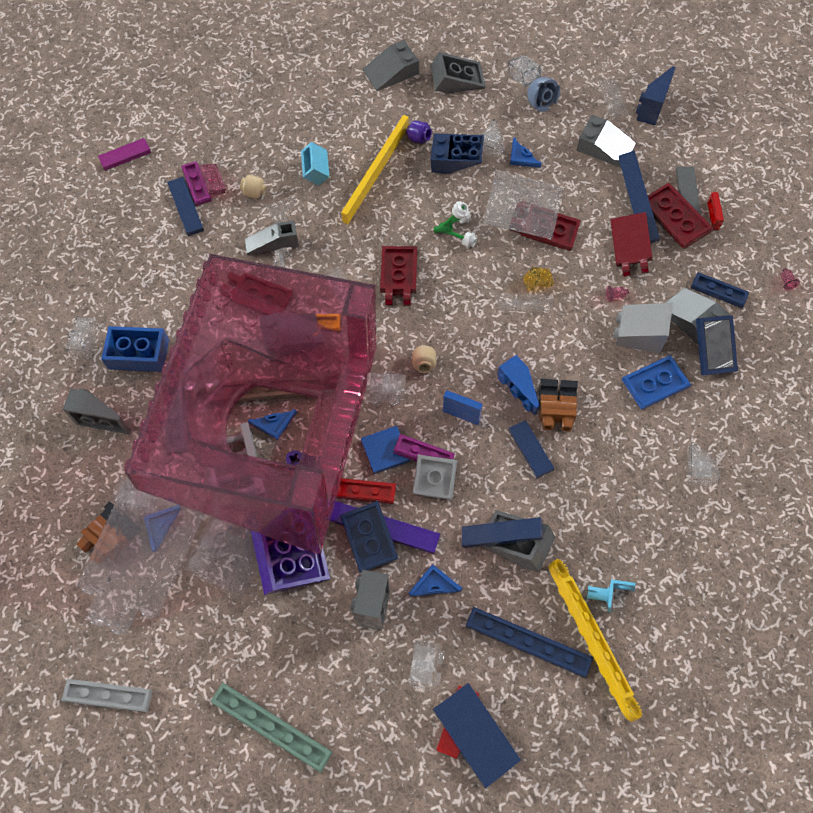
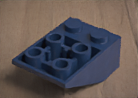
M434 133L431 152V173L449 174L482 164L484 135Z

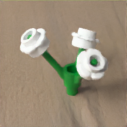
M461 201L456 202L452 208L453 215L433 229L435 234L441 232L442 234L446 233L463 239L462 245L469 249L470 246L474 247L477 242L475 233L467 232L463 236L453 232L452 226L457 221L461 224L469 222L471 215L467 204Z

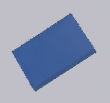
M671 355L632 372L621 379L641 410L691 386Z

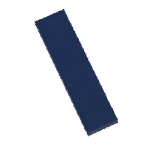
M180 177L168 181L169 189L187 236L203 232L202 223L184 178Z
M541 517L462 526V546L464 548L543 539V520Z

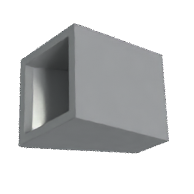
M673 304L623 305L622 311L618 312L616 316V322L619 325L614 330L613 338H616L615 345L660 353L669 336Z

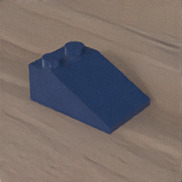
M672 66L650 83L645 92L641 93L639 102L642 103L638 104L635 114H638L637 121L656 125L676 67Z

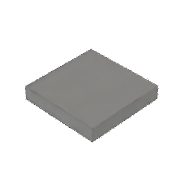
M418 455L412 494L452 500L457 460Z

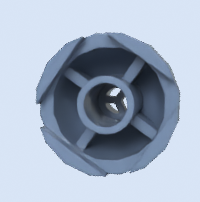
M545 76L532 81L527 91L529 103L541 112L549 110L550 108L547 107L553 103L556 104L560 96V86L557 85V81Z

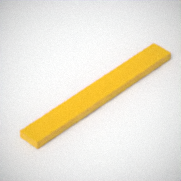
M403 115L343 208L341 212L343 223L349 224L405 135L409 126L408 116Z

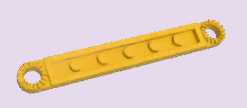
M555 559L549 563V571L558 587L559 594L568 606L570 615L578 626L579 633L584 637L588 650L599 667V672L605 678L611 695L616 699L623 715L628 721L634 722L642 717V709H639L640 705L638 706V702L634 699V693L573 577H570L569 570L565 567L566 564H563V561L560 559Z

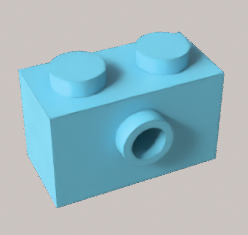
M311 142L301 151L303 178L320 185L330 177L328 154L326 149Z

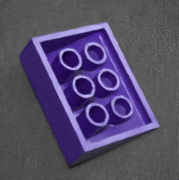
M312 500L255 508L247 514L264 595L330 579Z

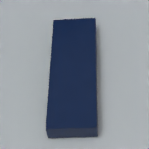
M697 272L691 285L693 290L739 308L744 307L749 295V291Z
M526 420L509 427V433L536 479L554 471V466Z

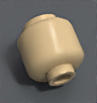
M247 175L242 178L240 191H242L244 196L259 199L261 195L266 193L267 186L264 185L263 178L254 175Z
M422 345L413 350L412 365L416 371L428 373L436 367V352L432 347Z

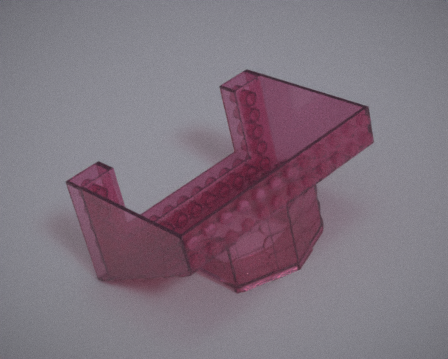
M210 254L208 260L203 264L201 277L197 279L195 293L190 297L188 311L184 312L183 324L177 330L176 342L170 348L169 360L163 366L162 378L155 386V395L148 404L146 419H143L141 422L138 439H135L133 442L131 457L127 459L124 466L125 474L135 489L321 555L377 349L375 285ZM260 386L270 390L275 389L318 398L299 464L291 465L231 451L227 441L229 416L239 399L254 387Z

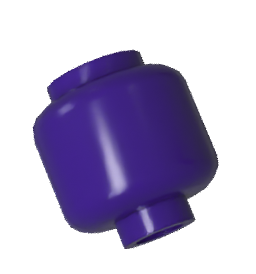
M415 120L407 127L406 133L411 142L425 144L432 136V129L428 123Z

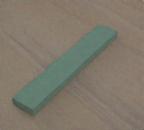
M223 682L210 701L320 773L333 753Z

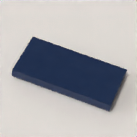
M469 683L432 709L484 788L490 786L521 761Z

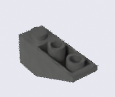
M295 221L276 223L246 238L247 255L299 247Z

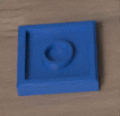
M446 390L443 396V412L479 425L483 404Z
M397 426L361 438L374 474L411 461V459L393 453L400 435Z

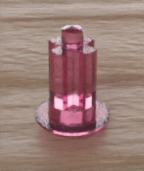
M784 268L782 273H780L785 283L783 288L784 290H793L799 286L800 281L795 279L791 270Z
M608 285L605 290V295L609 302L613 298L626 297V294L629 293L625 286L611 288Z

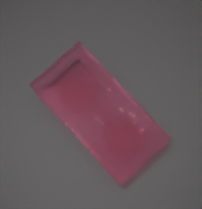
M217 164L200 165L199 170L208 195L225 193L226 188Z

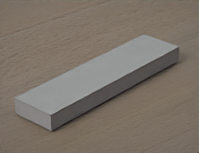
M67 679L61 701L148 713L153 690Z

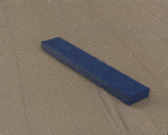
M635 150L618 155L633 213L646 212L650 243L660 241Z
M474 606L465 626L585 679L588 676L594 658Z

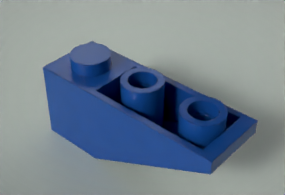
M515 355L499 366L498 379L503 385L506 384L510 388V392L515 398H519L522 401L526 411H531L535 415L538 412L539 403L530 371L526 364Z

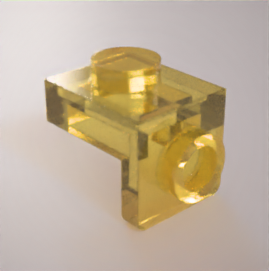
M532 267L523 276L527 291H532L536 286L551 287L555 284L552 274L547 268Z

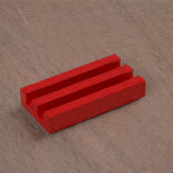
M712 192L707 201L711 226L713 230H720L722 222H724L719 193Z

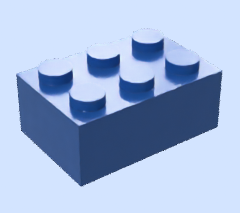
M108 326L101 360L108 370L163 372L169 338L164 328Z

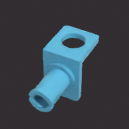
M611 579L608 589L588 586L587 599L606 601L608 612H611L613 589L635 591L636 583Z

